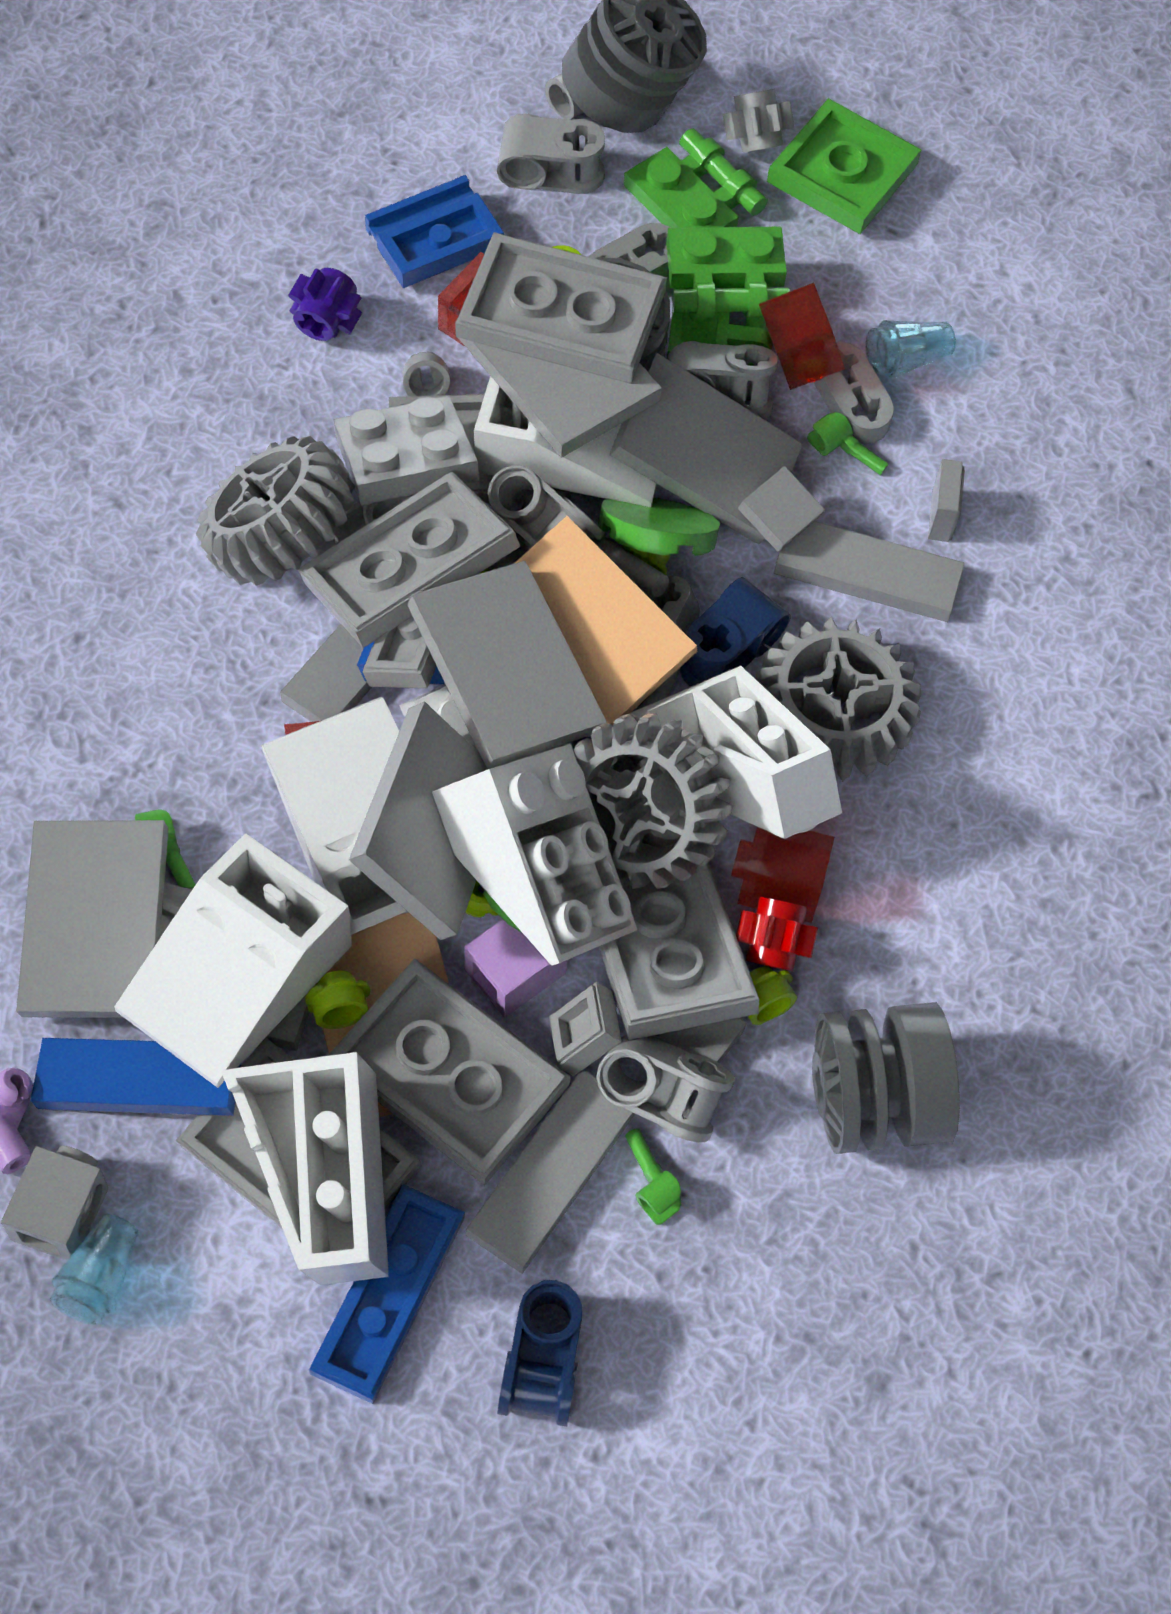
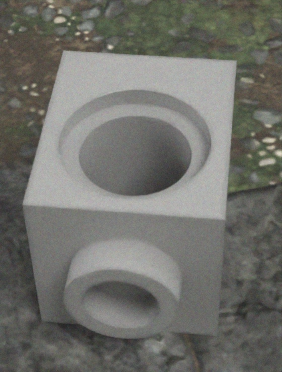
M35 1146L1 1220V1224L11 1241L76 1263L109 1189L101 1169L96 1167L98 1161L91 1155L68 1146H60L57 1153Z

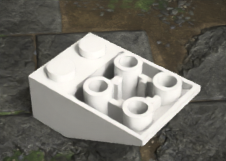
M490 376L474 428V447L479 473L494 476L501 469L508 466H525L551 488L647 507L652 506L657 483L609 455L621 424L561 458Z
M383 697L261 745L314 882L349 906L351 935L407 912L349 861L399 734V729Z
M571 744L488 769L432 791L454 855L551 966L637 930L631 913L629 898L622 888L608 849L606 834L599 824L586 788L584 773L577 763Z
M245 833L199 879L114 1006L115 1011L218 1088L225 1081L221 1070L237 1068L351 948L349 906Z

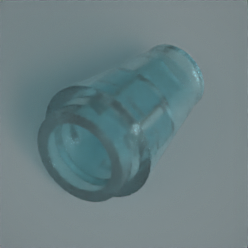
M884 320L879 324L878 328H872L868 332L865 343L866 356L876 374H887L888 377L895 378L940 360L943 357L951 356L955 351L956 338L954 330L948 322Z
M111 1214L102 1215L98 1224L93 1227L52 1278L55 1290L50 1297L51 1303L68 1317L90 1325L100 1324L106 1313L114 1312L117 1308L134 1250V1243L139 1235L137 1228L121 1217Z

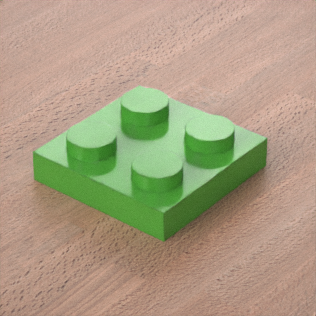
M828 98L771 164L767 182L854 232L861 234L918 165L921 149Z

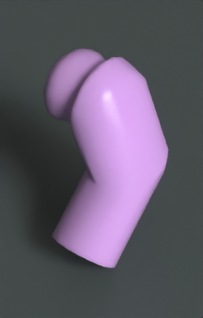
M7 1068L0 1072V1170L3 1174H11L27 1165L32 1155L18 1128L30 1102L33 1084L29 1075L18 1068Z

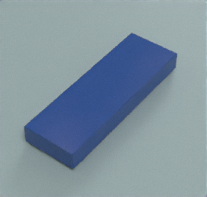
M42 1038L30 1100L37 1109L221 1116H234L236 1102L232 1092L228 1090L225 1081L217 1088L156 1041Z
M405 1184L402 1185L385 1219L389 1277L353 1282L309 1368L310 1375L371 1404L374 1403L465 1219V1212Z

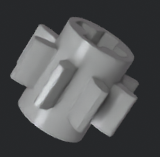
M775 89L734 96L736 111L723 113L726 139L740 138L742 153L783 145L781 130L794 128L791 102L777 103Z

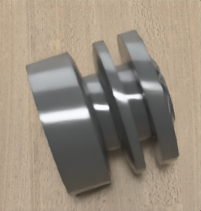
M601 0L562 59V79L574 102L586 115L602 126L622 133L644 132L657 124L672 104L677 92L683 89L690 76L700 66L707 53L706 33L698 15L685 0Z
M937 1002L889 1007L884 1018L882 1038L879 1037L875 1022L867 1009L852 1011L848 1026L840 1011L818 1015L815 1026V1051L812 1057L813 1088L817 1109L823 1119L828 1143L834 1154L856 1152L860 1136L867 1150L883 1149L887 1139L889 1118H892L897 1136L904 1147L954 1141L958 1132L960 1114L958 1070L951 1031L944 1011Z

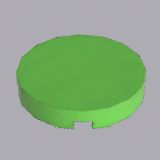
M653 498L652 506L647 507L606 499L601 505L598 527L603 532L610 530L609 537L615 539V542L633 549L671 556V554H678L680 545L693 546L692 554L699 556L715 549L720 522L709 513L675 501Z

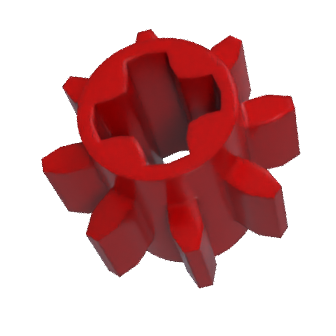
M759 897L756 913L745 910L741 911L736 938L738 942L749 944L745 961L793 972L797 955L812 958L818 927L804 924L807 907Z

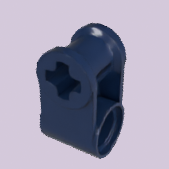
M744 577L736 579L725 589L717 601L698 619L693 621L688 628L687 636L697 645V652L681 666L680 673L682 679L689 687H692L736 667L742 666L745 669L756 657L762 656L768 650L765 644L771 647L781 637L791 620V614Z
M543 1280L532 1285L524 1293L519 1305L512 1349L507 1353L497 1414L508 1416L512 1410L551 1416L555 1418L557 1425L567 1427L578 1363H575L582 1322L581 1301L577 1293L568 1284L557 1280ZM543 1304H555L566 1311L570 1322L564 1330L556 1334H546L539 1331L532 1324L530 1319L531 1313Z

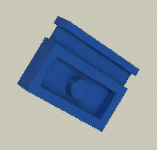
M466 175L365 215L367 233L369 236L373 235L379 252L402 288L483 256L493 232L504 235L503 230L479 194H474L470 188L469 179Z

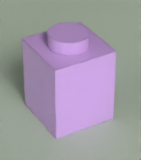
M502 919L465 945L464 970L505 1018L565 975L567 960L551 966L523 933L511 927Z

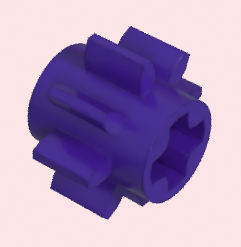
M334 268L315 269L310 278L300 274L288 294V297L294 301L289 311L291 314H294L293 320L295 325L301 332L315 340L327 341L332 337L336 338L340 330L350 335L362 315V312L357 308L361 296L357 294V287L354 281L345 273Z

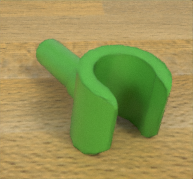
M833 412L825 415L813 424L814 430L807 436L808 442L822 456H827L840 447L848 455L851 454L879 475L889 465V463L859 443L858 439L852 436L853 431L850 422L841 413Z
M161 809L136 814L135 820L165 821L168 826L166 862L178 886L193 890L196 884L180 854L181 850L177 844L170 814Z
M633 1129L625 1135V1138L645 1178L649 1181L635 1196L639 1205L656 1225H660L681 1208L680 1184L670 1172H663L660 1164H657L640 1129Z

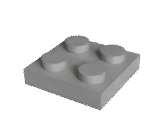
M450 396L440 398L424 397L406 405L381 410L364 409L355 412L351 416L333 419L336 440L350 478L355 485L354 489L360 506L416 494L449 472H453L464 484L480 481L477 458Z

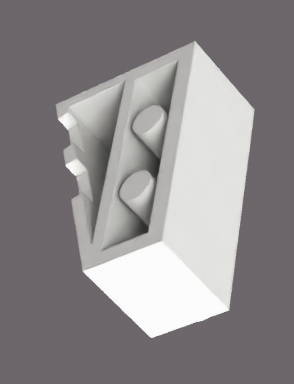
M742 666L629 713L630 715L633 714L637 722L648 713H657L661 728L671 720H681V739L684 741L694 734L703 735L702 745L697 751L703 758L711 754L720 757L719 763L711 769V773L714 778L722 777L731 781L729 788L717 795V798L733 805L731 815L786 839L797 833L809 831L816 827L817 824L842 814L830 748Z
M357 1052L221 1070L228 1090L232 1092L246 1128H244L251 1149L256 1152L269 1186L267 1188L298 1269L319 1285L389 1277L376 1073Z

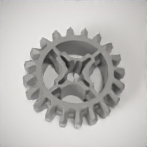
M293 436L287 438L281 445L273 442L269 444L266 451L260 454L252 453L249 461L242 466H235V472L228 479L219 481V490L207 498L205 503L208 508L202 511L197 519L200 526L196 536L201 541L200 546L208 554L206 556L214 567L219 572L223 571L229 579L233 578L239 585L252 582L257 586L263 584L269 577L276 581L282 578L286 570L290 568L298 570L302 561L311 555L317 556V549L324 542L332 541L335 538L333 534L334 529L346 522L348 518L345 512L352 507L355 501L351 495L355 485L350 479V474L344 467L343 461L333 449L329 450L322 441L316 442L311 436L301 439Z
M830 617L824 623L823 630L820 632L808 621L800 628L798 637L785 632L784 636L779 640L778 649L770 648L765 654L762 664L763 668L757 672L755 679L830 748L833 766H836L837 774L843 782L846 778L850 777L853 764L868 777L870 773L874 772L877 761L888 766L895 760L898 749L903 750L904 747L908 746L913 734L911 729L917 726L921 714L920 706L918 705L921 697V684L912 681L915 674L914 662H899L902 653L900 643L886 647L880 645L882 640L880 628L869 636H865L859 633L860 628L857 619L849 624L847 630H839L833 618ZM823 666L821 674L804 677L803 683H791L800 674ZM831 684H833L834 692L829 694ZM833 694H834V696H838V697L842 698V699H841V702H840V700L834 699V698H833ZM846 702L842 713L841 704ZM885 712L872 725L851 731L854 721L870 719L871 713Z
M648 713L642 716L638 722L633 714L622 715L614 721V725L605 722L592 730V739L585 738L578 742L573 750L577 763L584 773L586 788L599 824L606 834L608 849L619 880L627 873L632 889L643 888L650 880L657 889L665 888L675 881V877L679 880H687L697 872V865L704 866L714 858L716 850L713 845L723 841L729 831L719 821L728 817L733 808V805L717 798V795L729 788L731 781L722 777L714 778L711 773V769L719 763L720 757L711 754L703 758L697 751L702 745L703 735L694 734L684 741L681 739L682 721L671 720L661 728L657 713ZM631 754L648 758L646 765L636 771V773L627 769L622 773L610 769L613 760L618 755ZM674 779H675L676 783L678 784V786H679V788H680L682 794H680V792H679L678 789L676 788ZM644 789L642 794L646 797L639 798L638 792ZM645 798L648 799V802H646L644 805L651 806V811L647 814V808L641 802ZM652 830L662 834L670 830L681 835L677 844L672 846L658 847L642 843L643 837Z

